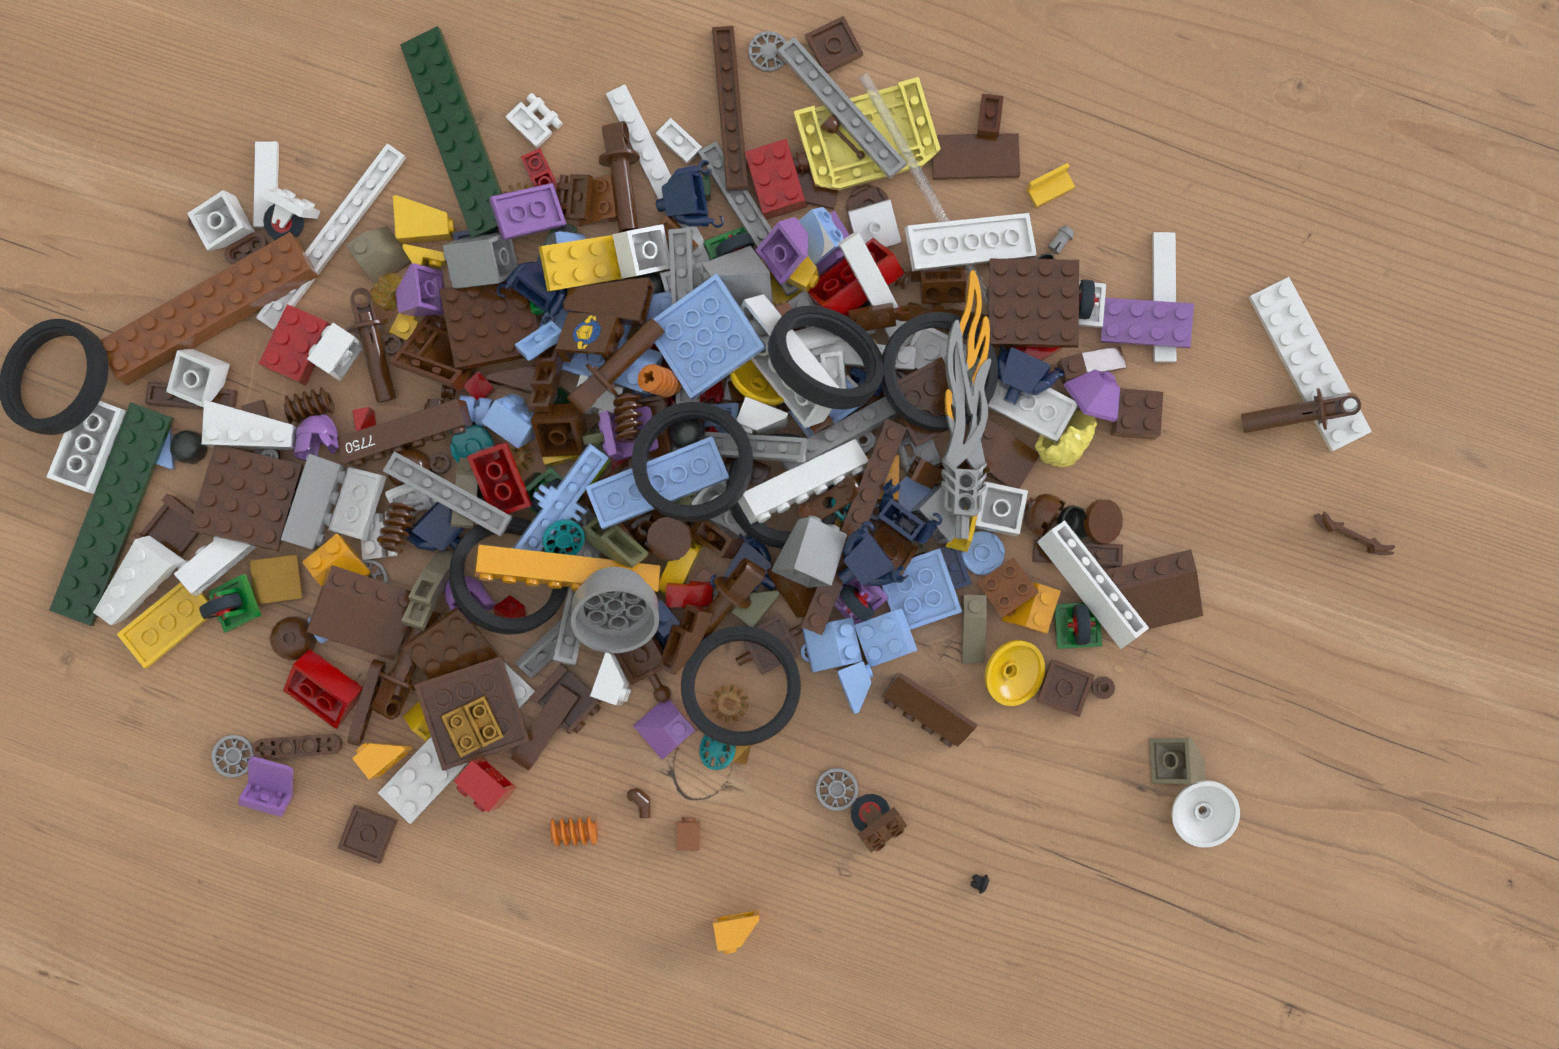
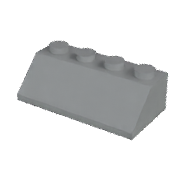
M308 455L281 540L315 551L325 543L326 535L324 533L326 526L330 525L333 516L331 511L333 505L337 504L340 495L338 490L340 484L344 482L346 467L315 455Z

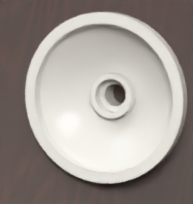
M1210 780L1198 781L1185 787L1176 797L1171 812L1172 823L1178 835L1187 843L1197 847H1213L1225 842L1236 830L1240 819L1239 803L1231 790L1223 784ZM1201 806H1205L1204 811L1198 812Z

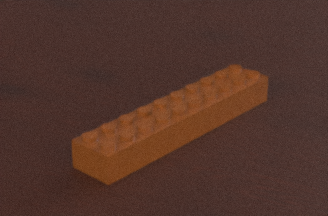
M289 232L101 339L107 353L108 364L115 378L129 385L175 359L177 350L192 349L263 309L265 305L277 301L292 290L298 289L301 285L319 276L299 239Z

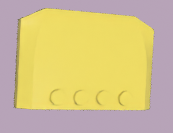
M919 77L898 82L896 86L849 98L906 161V167L897 174L923 167L940 151L941 148ZM814 105L793 112L815 186L842 190L887 177L841 124L839 131L859 151L861 150L865 153L863 159H858L856 153L836 133L828 134L821 128V125L832 115L825 106L815 108Z

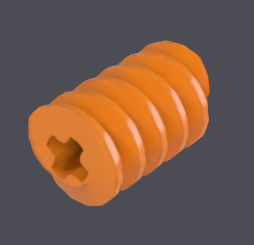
M648 364L639 372V387L646 392L668 398L681 391L682 385L672 370L656 364Z
M587 816L586 822L583 823L581 817H578L577 823H574L572 817H569L567 824H565L563 818H560L559 824H556L554 818H551V843L554 841L555 846L560 847L563 840L564 845L569 846L572 840L573 845L578 846L580 839L583 845H587L590 839L592 845H596L598 840L597 818L595 822H592L590 816Z

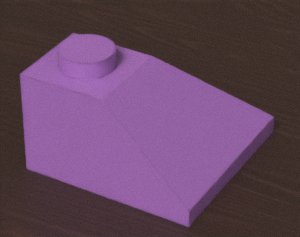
M796 217L779 221L756 249V252L781 285L788 280L808 255V233Z
M415 263L410 264L396 290L398 313L409 316L444 314L439 289L444 288L442 271Z
M1093 370L1064 384L1083 414L1112 422L1118 419L1120 387L1115 381V376L1110 372Z
M670 699L665 703H658L633 725L662 760L696 731Z

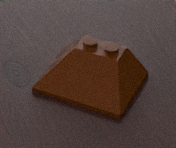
M426 315L390 360V365L458 391L462 390L478 368L455 369L445 318L437 315Z

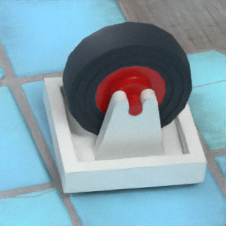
M265 189L262 195L263 198L274 203L266 210L263 218L264 228L267 234L274 240L289 232L296 238L299 237L304 227L303 217L318 219L321 211L314 208V203L306 199L300 200L295 198L296 194L287 189Z
M1086 279L1079 281V326L1103 327L1106 284L1094 283L1093 280Z

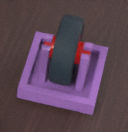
M854 578L846 585L843 583L834 606L846 618L853 617L854 625L862 621L869 620L874 615V611L888 599V595L879 586L862 585L857 578Z

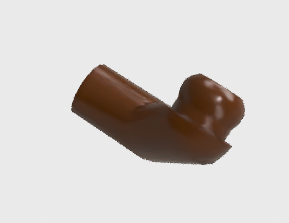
M639 788L630 789L627 792V798L639 806V818H651L650 797Z

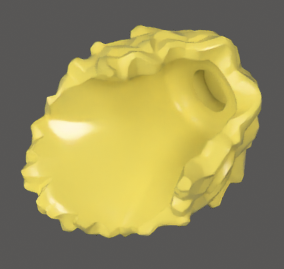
M1076 410L1058 443L1040 435L1035 445L1040 459L1044 463L1062 468L1074 465L1083 455L1084 450L1089 446L1093 438L1095 427L1097 426L1096 418L1083 414L1081 410Z

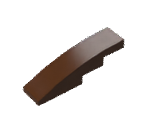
M557 343L540 353L533 361L536 370L530 383L533 389L527 405L530 413L551 412L563 366V361L555 350Z

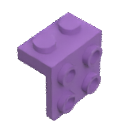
M646 406L636 409V412L643 414V416L636 418L637 421L643 422V425L637 427L639 430L652 418L651 409ZM609 411L599 413V428L602 434H604L605 442H603V448L606 455L617 461L632 457L635 442L621 443L615 439L618 433L615 432L617 424L614 423V418L617 416ZM657 438L653 442L650 451L658 448Z
M254 756L250 757L248 761V784L238 799V805L282 817L293 798L294 770L284 764H278Z

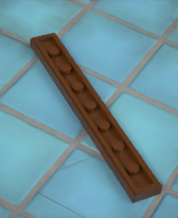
M734 26L712 27L726 192L748 190Z

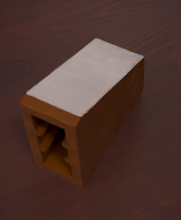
M772 568L767 569L769 577L797 618L804 617L815 587L808 588L772 572Z

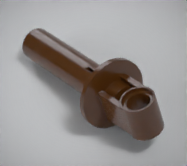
M620 121L602 126L606 153H603L598 158L600 165L611 168L619 233L638 229L630 165L638 162L640 159L639 152L630 149V135L626 122Z
M357 288L352 292L350 298L356 324L347 327L346 330L348 333L354 332V334L359 333L376 402L390 401L396 399V394L379 329H382V326L389 322L388 319H377L370 292L365 288ZM362 294L367 298V303L360 305L356 303L354 297Z
M650 318L600 368L597 366L593 368L587 363L585 366L591 376L567 396V399L581 414H584L606 390L616 397L618 393L615 391L614 387L616 388L613 383L665 333L663 328L653 318Z
M1316 388L1317 396L1314 395L1313 401L1242 413L1244 433L1315 420H1318L1319 425L1322 423L1323 429L1327 430L1329 419L1357 414L1361 409V401L1352 392L1323 397L1320 388ZM1351 398L1357 401L1353 409H1346L1343 406L1347 399Z
M744 558L738 563L729 577L719 576L715 580L716 587L720 593L706 608L713 615L702 640L717 628L735 605L744 609L749 608L752 603L749 594L764 579V568Z
M433 610L425 628L437 621L441 613ZM412 627L405 642L422 630ZM403 648L392 672L386 674L379 671L378 675L384 678L372 704V708L376 713L390 720L396 719L401 714L410 690L416 691L414 685L411 684L413 682L411 678L417 664Z

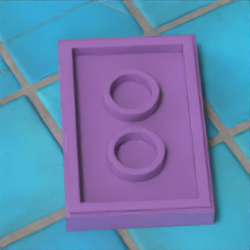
M553 183L489 198L503 241L565 227L566 225Z

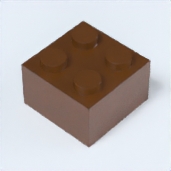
M1120 388L1118 419L1112 422L1111 436L1153 440L1161 436L1163 392Z
M553 404L551 412L533 414L531 423L542 457L580 456L588 446V444L584 445L582 436L588 431L584 414H581L573 404Z

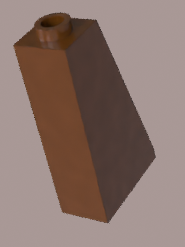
M638 278L573 287L568 289L566 298L563 301V307L567 313L617 315L621 324L642 327L647 321L655 285L649 278Z

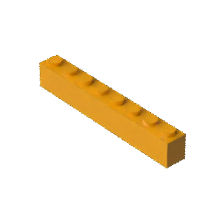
M478 545L474 576L479 577V580L493 581L494 578L502 579L503 583L515 584L516 581L525 582V585L528 586L548 584L549 588L561 589L562 586H566L576 591L592 573L603 568L622 567L639 574L657 594L660 565L638 563L635 567L630 568L609 559Z

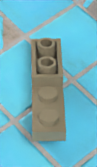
M439 550L418 577L408 596L410 603L401 620L404 625L424 631L440 595H445V586L449 580V568L453 555L452 551Z

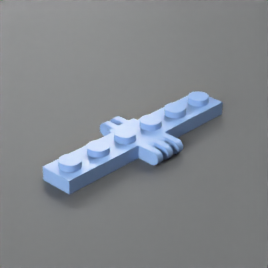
M589 443L557 488L550 486L548 489L541 484L539 489L545 495L543 496L535 492L533 496L539 500L538 505L542 509L513 549L540 552L543 548V533L550 524L563 519L571 520L572 517L580 522L582 516L576 513L577 510L583 514H586L588 510L577 503V500L586 490L585 487L591 483L608 460V455ZM553 529L550 534L553 535L556 530Z

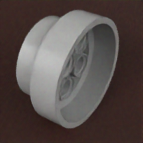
M622 567L600 569L592 573L573 595L571 601V627L578 640L591 649L605 653L628 652L646 644L658 629L659 607L657 596L643 578L630 569Z

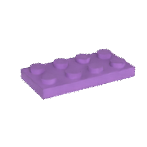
M1105 298L1101 343L1190 349L1194 303Z

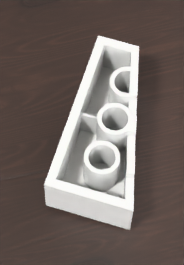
M204 400L202 445L214 448V445H220L233 449L294 450L297 427Z
M151 536L135 539L93 613L110 625L125 621L185 560Z

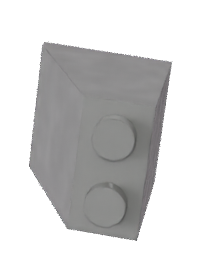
M500 232L455 240L443 245L444 258L447 261L449 279L452 282L453 289L500 283L506 280L518 266L512 239L503 241Z
M751 246L702 263V282L704 283L717 273L739 307L745 299L762 294L772 304L770 272Z
M960 477L961 486L967 488V479ZM940 481L938 486H935L910 511L925 523L932 519L939 521L936 516H933V513H938L942 516V523L937 526L932 534V537L938 544L951 542L954 539L956 517H949V511H946L944 508V491ZM960 499L959 507L964 510L966 501Z
M816 516L798 519L772 567V572L808 588L831 586L847 534L841 532L840 528L835 525L822 523V520Z

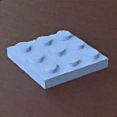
M940 548L912 558L902 575H908V578L902 583L894 582L882 585L884 592L888 595L887 602L890 610L894 611L902 608L910 630L963 612Z

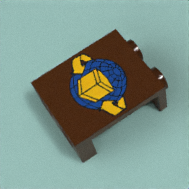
M568 312L555 350L563 362H571L574 353L602 355L606 362L618 350L620 339L624 336V326L617 315Z

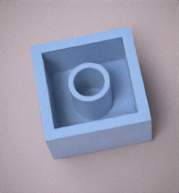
M509 394L495 400L482 421L483 424L516 448L536 438L531 423L534 413L529 412L524 399L516 394Z
M902 608L854 625L870 667L917 651Z

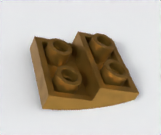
M297 554L249 561L252 589L257 605L302 599Z
M484 696L439 716L459 758L503 738Z

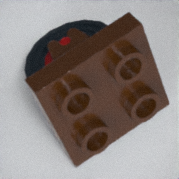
M865 794L853 803L851 820L855 828L860 831L857 835L871 853L884 848L888 840L892 837L900 836L904 832V828L907 827L895 807L890 809L888 802L879 795Z

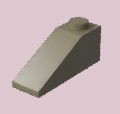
M460 458L455 485L480 499L481 490L467 458ZM452 510L451 527L474 528L475 522Z
M987 595L961 596V608L963 611L961 612L962 663H985Z

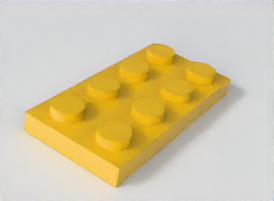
M613 235L539 247L547 292L625 279L621 277Z
M180 582L118 632L117 635L142 667L148 669L208 620L202 618L199 607L209 602V600L203 593L197 597L192 595Z

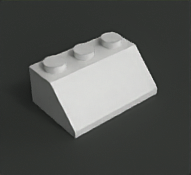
M745 397L737 421L746 434L769 435L787 427L788 413Z
M605 653L590 696L614 705H622L623 702L628 701L632 689L628 688L630 683L614 654Z

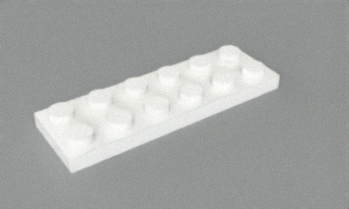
M1029 213L908 225L905 227L912 271L989 263L990 258L1025 259L1037 256Z

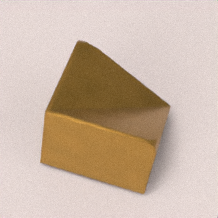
M751 745L736 746L732 762L746 764Z

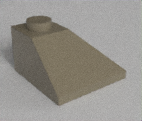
M388 226L364 232L346 244L354 258L376 286L411 263Z
M1149 738L1152 783L1193 784L1206 780L1204 758L1191 738Z

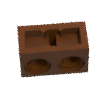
M941 268L920 270L921 304L965 302V269Z

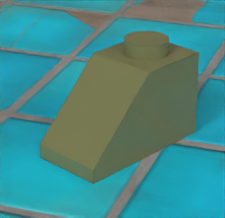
M778 591L750 593L749 596L752 603L749 608L744 609L735 605L731 612L746 625L755 627L780 596Z

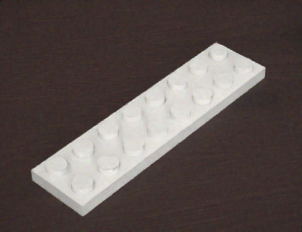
M1289 277L1248 297L1303 402L1314 400V395L1317 396L1316 388H1320L1323 397L1350 392ZM1350 398L1344 402L1343 406L1346 409H1353L1357 403L1354 399ZM1361 410L1355 415L1329 419L1327 430L1323 429L1322 423L1318 424V420L1314 421L1330 452L1372 432Z
M934 328L916 332L908 346L916 347L915 370L940 357L945 362L948 335ZM963 344L964 359L966 361L967 345ZM978 356L974 365L967 371L969 384L979 362ZM998 379L996 390L988 404V408L1058 443L1078 407L1076 402L1049 388L1038 396L1032 395L1030 399L1020 395L1016 405H1011L1003 400L1008 389L1003 388L1001 380Z
M504 661L519 708H521L530 699L535 690ZM430 737L378 794L409 824H412L468 763L442 771L432 738Z

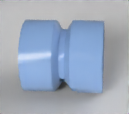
M461 395L460 400L467 403L471 422H475L477 426L487 427L482 421L492 406L493 399L479 398L477 401L474 397Z

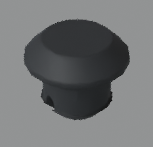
M977 874L973 875L972 879L976 881H971V887L978 889L979 894L984 893L989 883L988 875L986 874L983 877Z

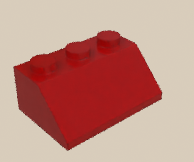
M507 442L488 446L467 456L486 503L506 514L532 506Z
M309 649L293 664L283 691L337 730L358 702L363 687L324 660L322 656Z

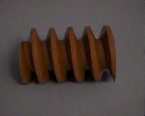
M320 387L319 394L314 389H311L310 397L305 391L302 392V399L297 394H294V401L285 396L284 411L289 424L293 422V419L295 422H300L301 418L305 420L310 415L315 416L319 415V413L326 415L327 410L330 413H334L332 397L330 393L325 392L323 387Z
M632 393L618 394L616 397L614 396L616 399L613 400V405L616 407L614 414L617 416L614 418V423L617 424L615 432L618 433L615 439L621 443H632L636 441L641 431L637 427L643 425L642 421L636 420V418L643 416L641 412H636V409L641 408L642 404L635 403L636 400L641 399V395Z
M393 502L389 504L391 511L386 512L388 519L383 521L384 527L380 529L382 536L377 537V542L388 551L403 553V550L398 546L406 545V541L401 539V537H409V533L404 531V529L412 528V525L407 521L415 520V517L410 512H416L417 510L406 504Z

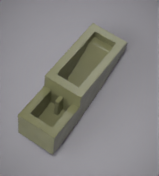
M595 518L583 528L585 540L589 544L624 566L633 568L649 554L617 524L614 527L611 526L602 530L598 518Z

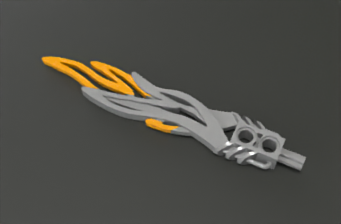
M974 270L969 273L966 305L960 323L958 320H955L949 332L945 358L946 378L949 387L945 391V412L951 437L946 454L942 458V465L945 470L942 469L944 481H941V487L944 491V508L946 511H949V517H956V539H969V518L976 516L981 511L982 492L986 489V484L983 485V480L986 478V473L983 474V469L987 466V461L985 462L981 438L988 418V404L984 385L991 364V359H987L990 325L988 317L985 316L982 320L974 349L975 332L982 309L980 285ZM975 294V313L968 332L965 361L962 336L971 312L973 296ZM984 339L982 353L969 384L967 371L974 365ZM979 403V415L977 423V406ZM966 405L967 413L971 416V423L967 438L963 444ZM966 460L972 470L956 468ZM960 477L967 479V488L961 486ZM960 499L966 501V510H962L959 507Z

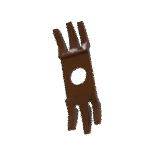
M1323 512L1322 515L1319 513L1314 515L1317 523L1327 533L1336 531L1366 546L1368 553L1384 556L1394 554V552L1390 551L1395 548L1394 545H1382L1375 537L1368 539L1343 527L1344 522H1334L1326 512Z

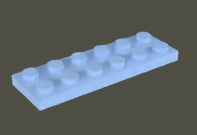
M712 436L647 462V473L651 485L661 496L672 502L729 479ZM632 468L585 487L602 530L654 510L639 492Z

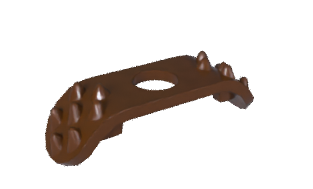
M845 477L841 483L807 504L799 505L796 512L800 519L816 516L824 520L857 497L859 493L858 484L854 477ZM834 498L836 504L834 507L827 509L823 506L824 500Z

